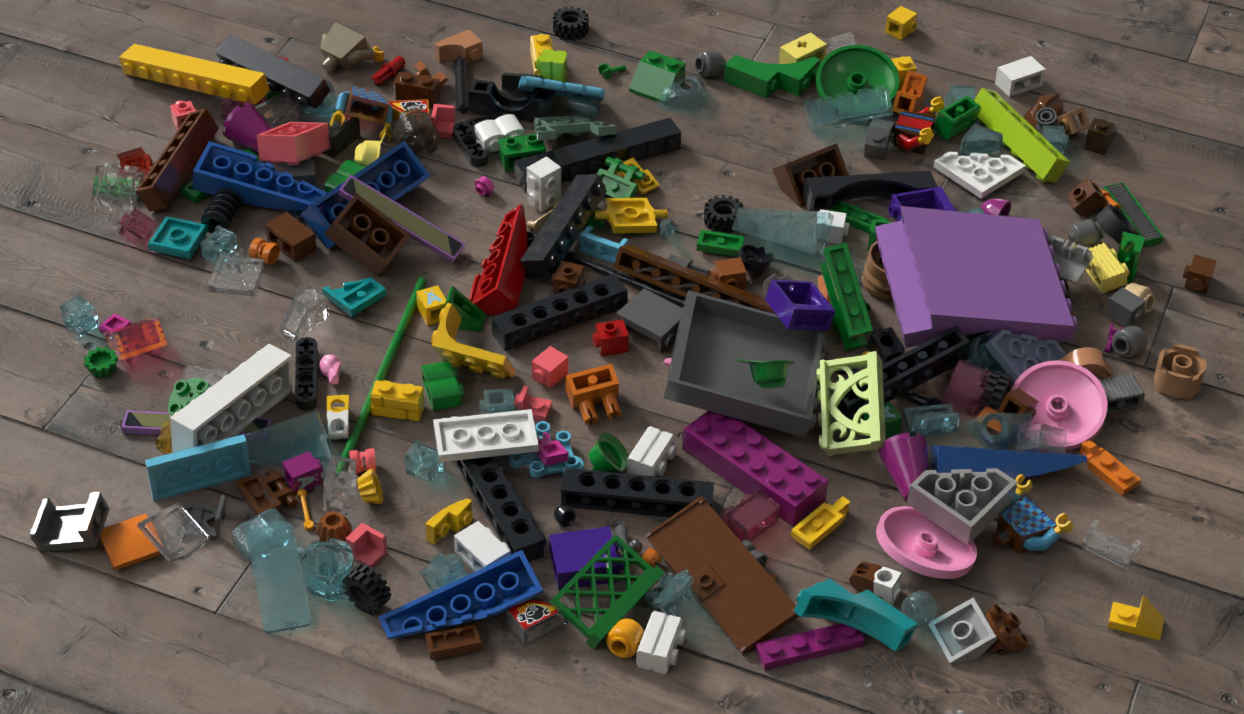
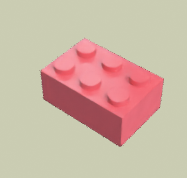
M288 122L258 134L259 161H268L270 164L287 162V165H298L300 161L310 160L311 156L322 155L323 151L330 149L328 123Z

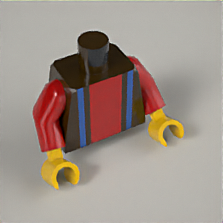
M941 97L932 99V107L928 106L919 112L902 111L898 121L885 119L886 121L894 122L892 133H894L893 144L895 146L901 147L906 151L925 154L931 138L934 137V112L938 114L940 110L944 109V101Z

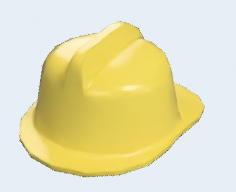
M385 133L381 141L366 140L359 144L355 150L354 160L364 166H368L377 160Z

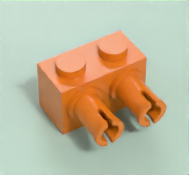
M612 363L566 375L565 390L572 409L580 408L585 425H590V419L592 424L599 421L593 405L595 403L603 402L608 419H613V413L615 418L622 414L616 399L619 394V381Z

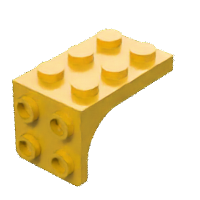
M447 303L446 307L440 312V324L438 329L433 332L431 338L432 347L442 360H449L451 366H468L471 371L476 373L490 372L493 377L498 379H505V377L513 379L515 368L506 356L460 344L456 341L461 315L453 304Z

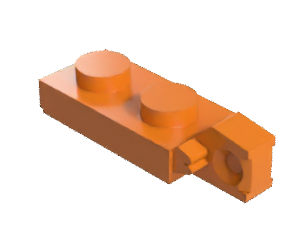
M1089 439L1081 443L1079 454L1087 456V468L1121 496L1140 485L1141 478L1108 451L1104 450V448H1098L1097 444Z

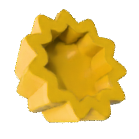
M369 469L357 479L360 496L365 503L382 504L384 498L381 483L374 469Z

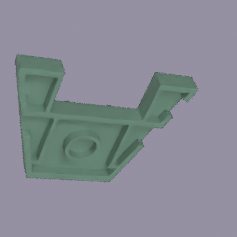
M576 115L534 118V127L538 141L553 140L556 137H562V133H569L572 136L582 135V132L591 131L598 136L616 134V125L605 126L604 122H591V119Z

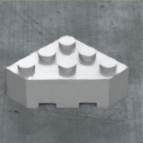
M997 468L986 469V472H972V469L951 470V473H937L936 470H926L910 485L907 504L966 545H969L1013 502L1018 482Z

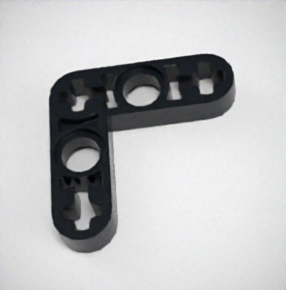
M497 112L459 122L453 126V138L472 166L483 167L488 163V151L476 134L475 125L485 120H495L508 113Z

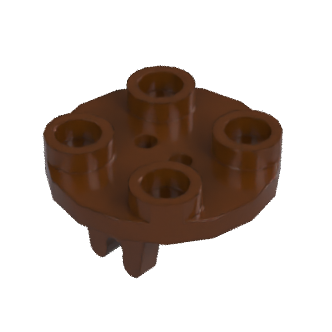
M994 604L986 611L987 621L994 634L998 637V640L991 646L992 652H998L999 655H1003L1009 650L1021 652L1030 645L1029 639L1019 628V625H1021L1019 618L1013 612L1007 614L997 604Z

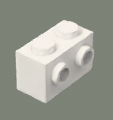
M548 157L527 167V202L542 212L561 200V167Z

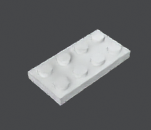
M532 409L433 420L439 462L538 452V440Z

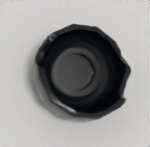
M745 244L739 248L737 258L741 257L746 272L751 274H760L766 271L773 261V253L767 255L763 246L756 248L753 245Z

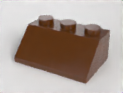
M837 143L773 168L780 189L798 206L805 203L802 195L805 178L849 175Z

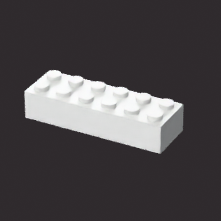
M268 344L247 361L241 363L231 373L225 375L215 385L209 387L203 394L192 400L179 412H176L170 418L172 453L235 437L254 419L260 418L292 393V355Z

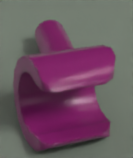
M1113 323L1110 325L1107 336L1109 341L1104 350L1106 353H1110L1112 338L1119 331L1113 328Z

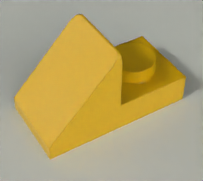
M1142 596L1139 608L1113 602L1107 628L1160 641L1164 617L1145 596Z

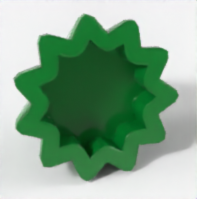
M97 347L95 351H88L89 355L83 357L85 360L84 366L95 377L100 378L104 376L109 377V374H113L118 361L115 350H109L108 347L103 349Z

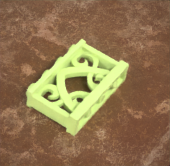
M874 351L867 352V355L827 361L820 360V368L817 369V379L821 386V390L817 392L818 402L821 405V412L818 413V422L820 427H822V435H819L820 448L826 452L828 457L836 454L874 449L878 451L879 447L882 449L884 447L883 442L886 440L883 368L882 360L878 353ZM867 367L854 375L851 369ZM843 370L849 376L845 380L841 375H837L839 381L837 383L831 382V376L835 371ZM857 384H859L861 388L863 385L867 384L868 389L864 392H861L858 390ZM851 389L861 399L869 400V404L862 406L856 412L853 421L845 417L837 409L842 398ZM863 414H869V419L864 421L861 418V424H859L860 417ZM832 416L837 422L832 423ZM848 430L851 431L849 437L844 442L837 443L833 440L835 431H841L840 438L844 437ZM856 433L870 436L868 439L854 440Z

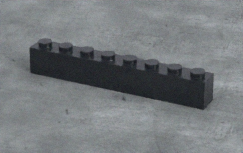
M666 118L619 131L616 134L605 135L514 161L515 179L526 193L527 167L545 157H548L561 167V182L575 179L577 175L597 173L600 168L604 170L609 169V166L605 165L608 157L612 159L618 158L623 162L631 158L639 161L681 149V131L671 118Z

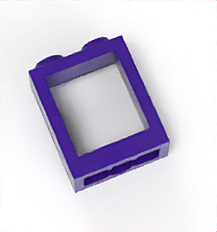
M941 186L892 195L891 204L888 206L889 215L894 218L895 222L902 221L900 206L956 211Z
M771 280L765 300L787 329L829 331L835 309L813 282Z

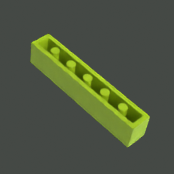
M981 88L974 99L981 107L977 120L984 123L989 132L999 137L998 141L1008 146L1014 156L1021 158L1024 161L1023 164L1026 165L1025 167L1033 170L1036 173L1035 176L1040 181L1057 183L1070 161L996 91Z

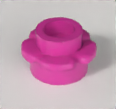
M481 176L480 179L474 181L476 185L475 190L481 196L486 194L490 196L492 194L491 192L495 186L490 179Z

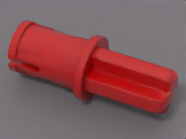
M396 56L391 62L383 64L382 69L372 75L374 84L379 85L387 79L395 77L396 73L406 66L404 58Z

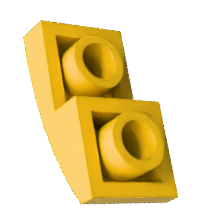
M634 158L624 162V164L628 166L634 165L640 171L646 173L643 181L637 178L633 181V183L639 186L638 194L644 195L660 186L648 169L643 171ZM621 171L617 173L622 178L626 175Z
M467 498L458 501L429 519L425 523L426 541L435 545L441 537L447 535L449 529L458 533L464 526L469 525L473 518L472 500Z

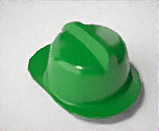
M736 360L737 362L749 364L755 383L762 388L768 389L785 386L788 366L794 364V361L790 360L764 362Z
M606 432L603 433L589 451L588 457L593 465L591 470L616 473L622 472L627 466L628 453L623 444L614 435Z

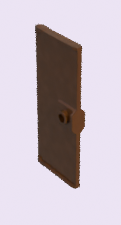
M703 496L695 499L691 504L645 535L646 539L685 584L691 595L704 607L742 655L752 650L756 643L763 642L799 617V615L794 613L796 605L743 545Z

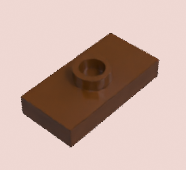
M477 624L425 634V642L430 660L483 650Z

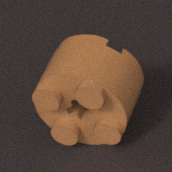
M1173 345L1172 349H1163L1159 354L1153 377L1156 391L1162 395L1181 398L1187 401L1193 399L1194 395L1200 391L1207 367L1205 358L1202 359L1199 356V351L1185 345Z

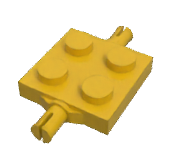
M605 198V210H595L593 212L594 220L607 219L613 233L620 234L656 233L657 223L655 219L668 218L667 209H653L649 204L648 198Z

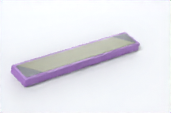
M352 175L348 177L339 189L338 195L348 201H351L356 193L409 233L411 235L410 238L452 263L455 262L465 247L464 242Z
M126 410L121 427L122 433L171 436L170 418L172 415L167 412ZM256 418L237 436L244 434L246 440L268 442L272 419Z

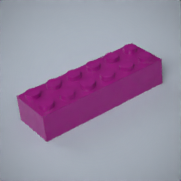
M707 411L683 429L682 450L792 527L826 501L828 485L826 478L739 419Z

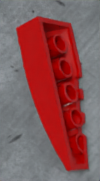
M521 204L504 216L496 233L498 238L491 244L488 250L491 252V255L488 259H484L481 264L484 270L481 275H476L468 299L486 315L496 316L516 309L519 304L518 299L523 289L522 284L525 277V269L520 260L527 251L525 210Z

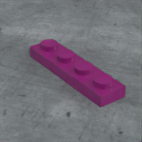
M840 623L756 643L755 651L763 669L768 670L864 647L865 640L860 630Z

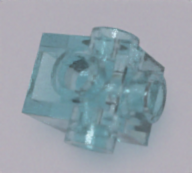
M442 552L433 556L429 560L431 564L419 572L431 592L467 575L463 569V562L454 553L444 555Z

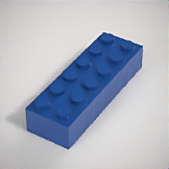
M403 141L353 176L397 202L421 185L431 175L407 143ZM345 181L312 203L301 213V216L327 250L336 244L324 234L350 202L338 195L339 189Z

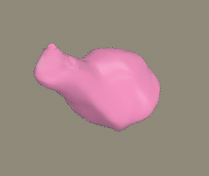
M325 355L319 363V370L323 376L329 379L330 384L337 385L339 383L342 363L334 355Z

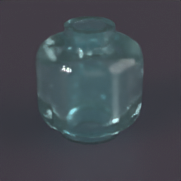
M925 591L911 593L905 598L901 606V612L918 623L917 627L928 625L935 618L938 611L937 601L930 593Z

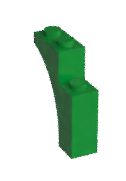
M734 55L725 64L724 81L764 98L775 92L777 88L799 96L816 80L820 59L811 57L796 63L769 64Z

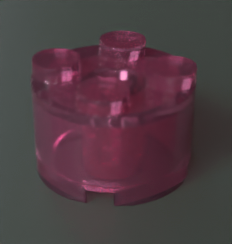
M959 360L944 393L942 403L973 416L978 406L975 400L979 401L982 399L985 386H982V384L987 385V380L992 372L967 361Z

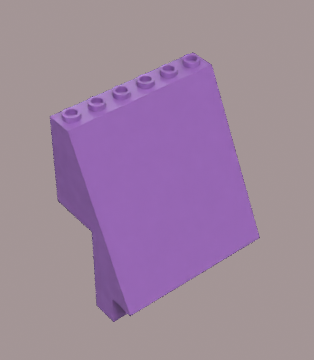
M900 206L902 221L875 226L877 243L905 348L919 346L955 326L958 327L964 336L986 331L987 342L1001 330H1008L1012 334L1037 336V339L1045 341L1051 339L1058 343L1075 340L1074 330H1078L1077 320L1075 316L1071 317V302L1069 298L1064 296L1066 294L1064 281H1059L1058 278L1060 276L1059 265L1057 262H1053V247L1047 244V241H1049L1046 228H1042L1039 219Z

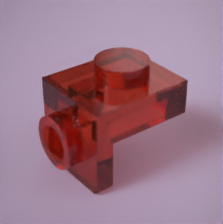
M142 147L117 154L119 172L122 176L143 170L147 175L151 169L150 167L153 166L151 156L146 154Z

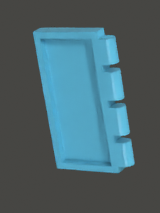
M522 76L518 86V90L533 92L535 87L556 90V96L600 103L605 96V89L567 82L563 83L561 81L531 76Z

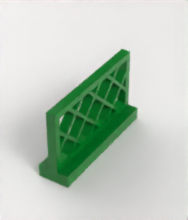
M615 534L549 603L588 638L586 643L594 649L616 623L623 619L657 583L665 572L658 566L655 568L651 567ZM613 544L622 551L623 558H611L610 547ZM606 563L607 574H595L594 564ZM611 563L624 564L625 575H612ZM629 564H637L644 571L642 575H630ZM578 580H590L591 591H579ZM595 580H608L609 592L596 591ZM613 580L625 581L626 591L614 592ZM563 596H574L575 608H567L559 600ZM579 596L592 597L593 608H580ZM597 597H609L610 608L598 609ZM581 614H593L594 625L590 629L581 621Z

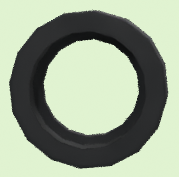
M1108 204L1096 216L1101 227L1119 244L1123 232L1138 234L1130 220L1111 204Z

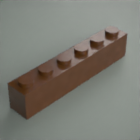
M206 108L188 114L135 191L149 212L155 210L162 211L170 206L171 200L180 191L179 188L188 179L191 170L197 165V161L203 154L208 142L214 140L219 127Z

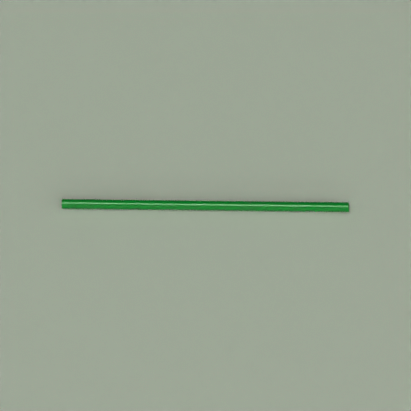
M420 277L416 283L333 473L336 479L343 478L350 461L349 451L355 450L371 413L370 397L375 381L385 380L417 306L416 291L423 290L427 283V280L423 277Z

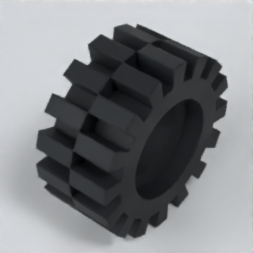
M566 6L564 10L560 8L558 12H554L553 32L556 36L558 35V38L564 37V40L571 38V41H574L575 38L579 40L581 36L585 37L588 34L589 17L584 9L580 11L579 7L574 9V6H570V9H568Z
M717 195L714 196V199L710 198L708 202L706 201L704 224H707L708 229L712 228L713 232L719 230L720 233L726 231V234H730V230L736 232L737 228L740 229L743 225L744 206L742 202H739V199L735 198L733 200V196L730 195L728 198H725V195H721V198H719Z
M995 370L992 371L980 402L979 409L981 412L986 406L998 411L1010 390L1012 383L1011 375Z
M362 564L357 565L342 580V588L346 589L344 591L345 595H349V601H353L356 608L361 607V611L364 613L367 611L368 614H375L392 596L390 587L386 586L387 581L382 580V575L380 573L376 574L375 569H369V566L366 564L364 566Z

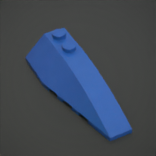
M210 141L193 170V189L215 195L219 189H231L241 196L242 203L254 206L304 211L312 203L327 194V192L305 181L299 182L293 179V175L286 171L282 173L274 169V165L268 162L262 163L257 160V156Z
M940 445L930 446L932 470H936L937 473H951V470L972 469V472H986V469L997 468L1012 479H1015L1020 474H1023L1025 477L1036 476L1062 470L1087 461V456L1075 454L1018 452L1002 449L993 450Z
M521 550L378 618L388 640L495 616L544 593L525 554Z

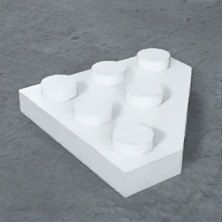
M948 152L934 160L933 167L982 199L1024 173L1026 165L1010 155L992 158L988 157V154L970 153V156H958V152Z

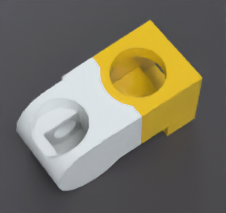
M349 395L327 396L329 440L349 439ZM335 402H341L345 407H332L331 405Z

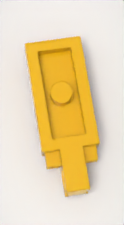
M842 496L832 505L824 502L791 530V537L811 550L846 519V514L850 510V501Z

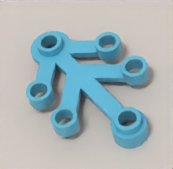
M545 421L538 422L535 426L536 435L542 439L543 432L550 434L549 423ZM559 431L556 434V440L569 452L568 461L546 466L535 452H531L534 454L523 455L522 453L509 455V465L511 467L520 468L523 465L530 464V475L535 478L562 472L564 475L565 468L582 470L584 468L583 460L573 455L570 446L571 434L568 431Z

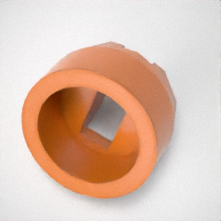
M651 547L642 556L653 568L656 567L654 564L656 561L661 563L660 554Z

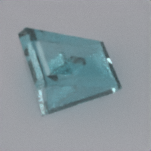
M974 123L961 139L959 156H970V153H1000L1003 140L1002 133Z

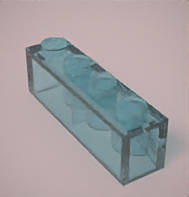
M884 85L875 86L876 90L868 88L859 89L855 95L845 92L836 95L837 99L827 96L805 101L803 103L807 127L813 129V132L826 130L825 127L834 125V128H841L850 122L863 124L867 122V119H888L887 116L893 115L890 90Z

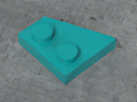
M372 277L361 279L357 282L343 283V288L330 290L329 286L322 288L323 296L351 317L387 295L386 288Z

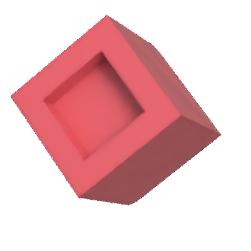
M434 104L431 115V137L452 139L453 126L455 125V106Z
M361 523L346 538L347 555L364 565H368L369 568H373L388 553L386 536L364 523Z

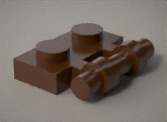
M269 469L266 472V478H262L258 472L236 482L237 490L259 520L282 511V502L287 503L290 508L298 504L295 492L292 488L286 486L284 477L277 473L275 469ZM271 488L277 489V491L273 493Z

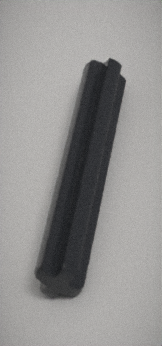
M457 56V59L454 60L456 110L461 111V114L468 110L466 59Z

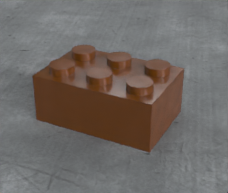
M357 193L324 234L378 277L411 236Z

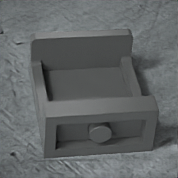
M644 288L616 313V321L623 320L627 330L632 328L657 342V351L662 353L666 348L671 347L676 340L682 308Z
M101 492L90 493L87 504L55 507L50 498H44L41 507L38 509L34 526L30 531L31 540L40 552L97 547L110 508Z

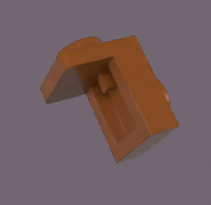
M422 61L414 65L418 71L415 75L431 76ZM442 71L431 76L432 78L440 79V88L448 81Z

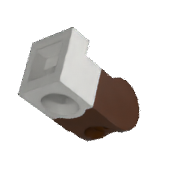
M860 562L850 576L849 582L855 590L863 592L868 589L875 595L882 597L885 602L892 606L902 591V572L874 563Z

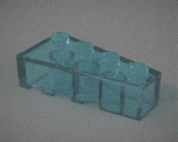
M739 208L732 230L749 237L821 258L834 215L830 212Z

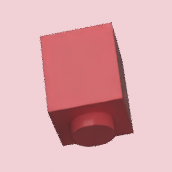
M551 346L532 361V378L548 388H552L568 374V356Z

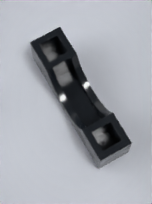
M478 79L473 80L469 90V112L480 114L506 112L515 115L519 119L534 120V118L553 117L556 111V90L535 87L530 95L523 98H513L502 93L497 88L495 82Z

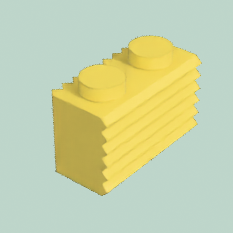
M1104 242L1089 249L1093 251L1092 255H1094V258L1085 271L1097 288H1099L1101 294L1127 284L1128 267L1125 263L1121 264L1114 249H1109Z

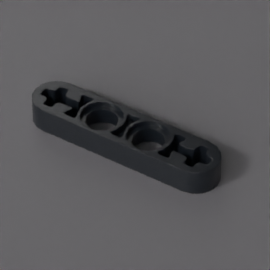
M304 337L296 342L295 401L299 409L306 411L315 408L318 402V348L316 340L311 337ZM305 348H309V353L304 352ZM303 363H311V364H313V365L310 366V367H302V366H301ZM305 379L312 380V382L309 384L301 383V381ZM304 393L309 394V397L306 400L304 399Z

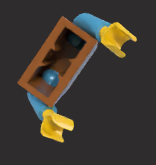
M351 86L349 91L338 95L335 106L336 113L333 114L330 121L331 127L333 122H338L341 127L345 121V116L343 115L345 114L383 124L384 128L379 134L380 139H382L384 133L385 136L389 137V141L396 133L394 127L391 126L393 124L392 106L380 93Z

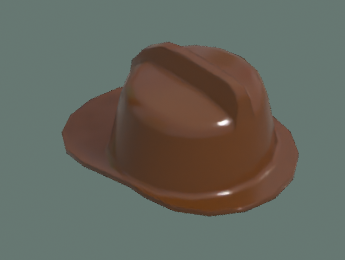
M1059 93L1040 96L1035 105L1026 112L1024 119L1036 129V113L1041 108L1054 109L1057 117L1065 114L1063 102L1059 99Z

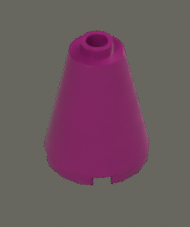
M245 102L243 104L246 106L242 108L237 106L228 115L223 124L226 129L225 132L222 131V134L228 140L258 153L257 135L271 130V127L254 105Z
M909 433L895 435L883 442L884 447L882 449L880 447L878 449L884 466L905 502L908 500L910 485L924 471L928 470V444L926 438L918 433L917 437H910Z

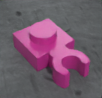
M543 432L542 439L537 438L538 452H535V454L546 466L568 461L569 452L558 440L550 441V435L547 432Z

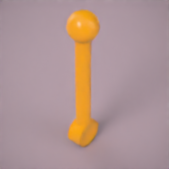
M299 489L297 495L301 498L304 512V529L311 531L314 529V522L310 520L306 502L307 491Z

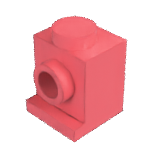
M180 100L174 105H170L172 120L177 130L182 124L181 120L185 119L190 112L196 111L191 101L185 102Z

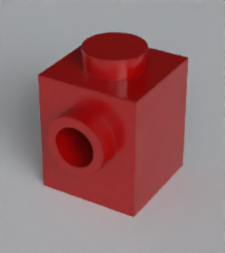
M623 320L596 324V333L592 334L594 348L598 347L601 356L628 352L629 335Z

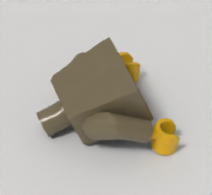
M337 22L333 24L328 33L322 35L320 50L325 57V61L321 66L327 72L331 73L337 65L347 70L363 60L372 59L375 62H382L384 60V51H380V48L377 46L371 49L365 36Z

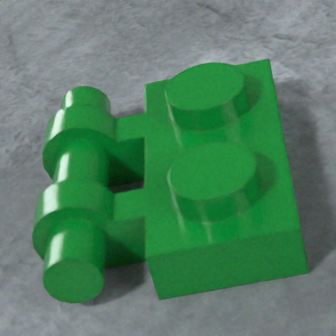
M608 157L605 161V165L609 166L608 171L600 168L597 173L605 184L607 190L605 196L610 198H633L639 188L633 181L636 178L643 181L646 173L640 171L634 165L628 166L618 158L612 159ZM621 171L626 175L622 178L617 176V173Z

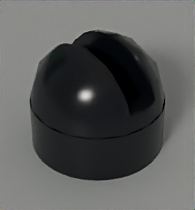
M560 505L554 510L553 517L559 525L568 527L574 522L576 512L567 505Z

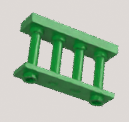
M847 242L826 247L823 249L826 262L820 263L819 266L831 306L835 309L834 316L844 350L847 351L866 346L867 340L865 335L872 333L873 329Z

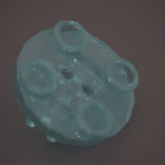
M684 570L676 575L669 572L659 579L660 584L648 591L644 598L651 608L660 607L667 616L671 614L676 616L679 610L674 602L679 597L683 601L686 598L691 600L694 597L690 588L694 579L688 570Z

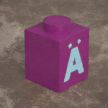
M310 451L282 462L284 479L295 494H297L299 489L308 490L322 484L321 473L324 472L323 466L319 459H315Z

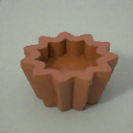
M336 511L326 512L325 515L321 516L316 530V535L320 536L319 541H326L327 545L333 542L339 545L341 541H346L348 535L352 533L349 520L341 512L336 513Z

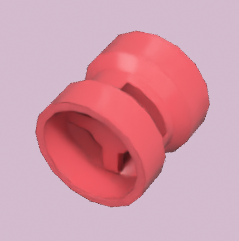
M374 448L366 449L365 452L349 451L352 475L360 474L362 471H368L369 469H374L375 473H377ZM363 457H365L366 466H363Z

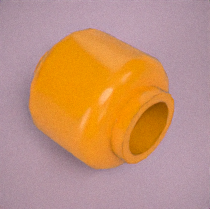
M620 619L608 632L606 644L614 655L620 658H630L637 653L644 630L638 622L632 619Z

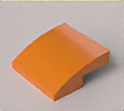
M146 513L105 527L102 530L100 542L105 554L108 555L114 571L164 554L161 542Z

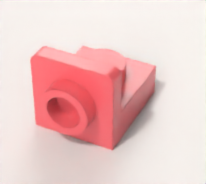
M523 386L521 393H517L515 397L514 407L517 408V411L532 409L534 422H546L552 408V400L529 396V387Z

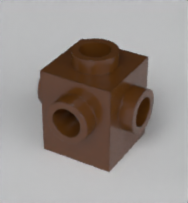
M562 261L557 273L554 272L551 279V286H554V295L586 284L584 266Z

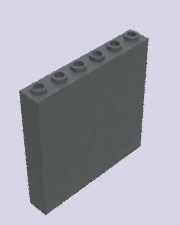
M688 290L681 312L663 398L805 437L808 429H813L816 415L813 413H815L818 405V399L816 398L817 392L820 390V383H817V369L820 368V360L824 359V353H822L826 344V338H823L824 331L787 329L776 314ZM743 359L763 362L790 360L794 361V364L788 366L785 386L768 389L762 388L755 383L749 364L737 362L736 360Z

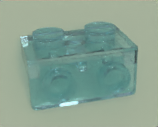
M951 403L904 408L903 412L910 437L917 436V433L926 436L957 432L960 421L959 413H954Z

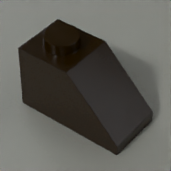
M1094 118L1087 132L1084 150L1105 155L1117 131L1115 123Z

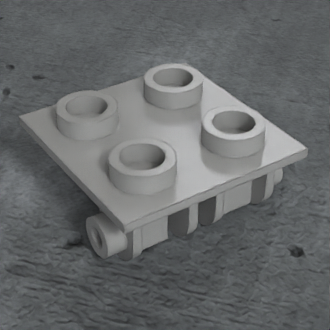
M1049 236L1047 244L1052 245L1054 251L1053 262H1057L1060 269V276L1058 278L1076 284L1094 258V255H1092L1093 251H1090L1089 247L1081 246L1075 242L1070 247L1069 240L1065 242V239Z

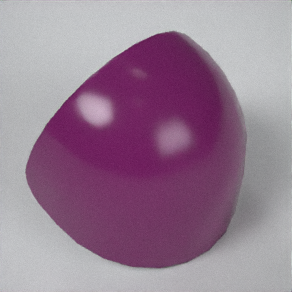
M989 199L979 207L977 214L999 216L1001 213L1008 215L1012 204L1011 201L1005 199Z

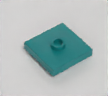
M166 216L149 241L148 250L191 259L207 234L208 225Z

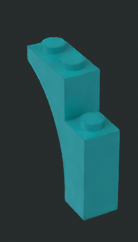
M830 578L820 583L817 582L807 589H802L796 598L798 603L794 613L800 617L821 618L848 625L874 637L895 652L908 646L918 626V623L868 589L859 594H852Z

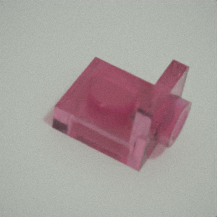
M135 208L130 215L126 213L119 222L121 228L118 233L123 235L128 230L145 241L156 228L157 222Z

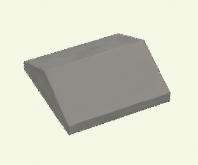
M974 597L928 623L951 665L978 659L997 640Z

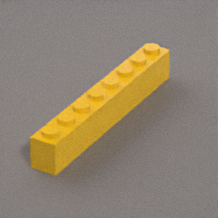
M133 44L119 56L122 69L126 75L255 105L270 91L266 75L262 72Z

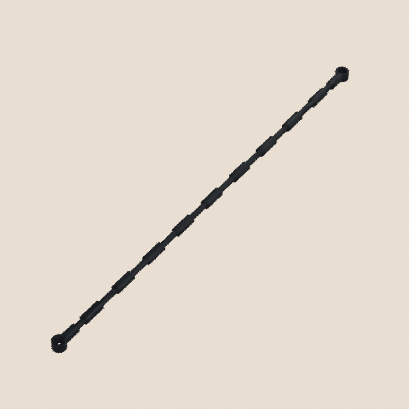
M527 231V247H530L536 238L535 234L531 231ZM568 251L564 259L574 263L578 262L593 268V271L605 276L615 273L620 280L632 284L634 288L639 290L645 288L658 296L670 300L673 304L680 307L684 305L685 298L668 294L656 289V286L617 273V270L598 262L593 263L583 259L576 253ZM851 369L853 375L860 371L857 369ZM843 370L838 371V372H840V373L845 374V375L848 376V374H847L845 371H843ZM909 392L900 395L910 399L912 403L925 407L929 414H938L940 412L941 401L938 398L928 399Z

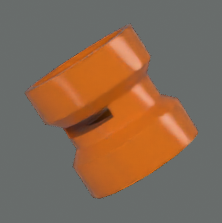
M258 237L252 241L249 248V257L251 259L262 260L263 263L271 266L276 263L280 254V246L278 244L267 243L264 239Z

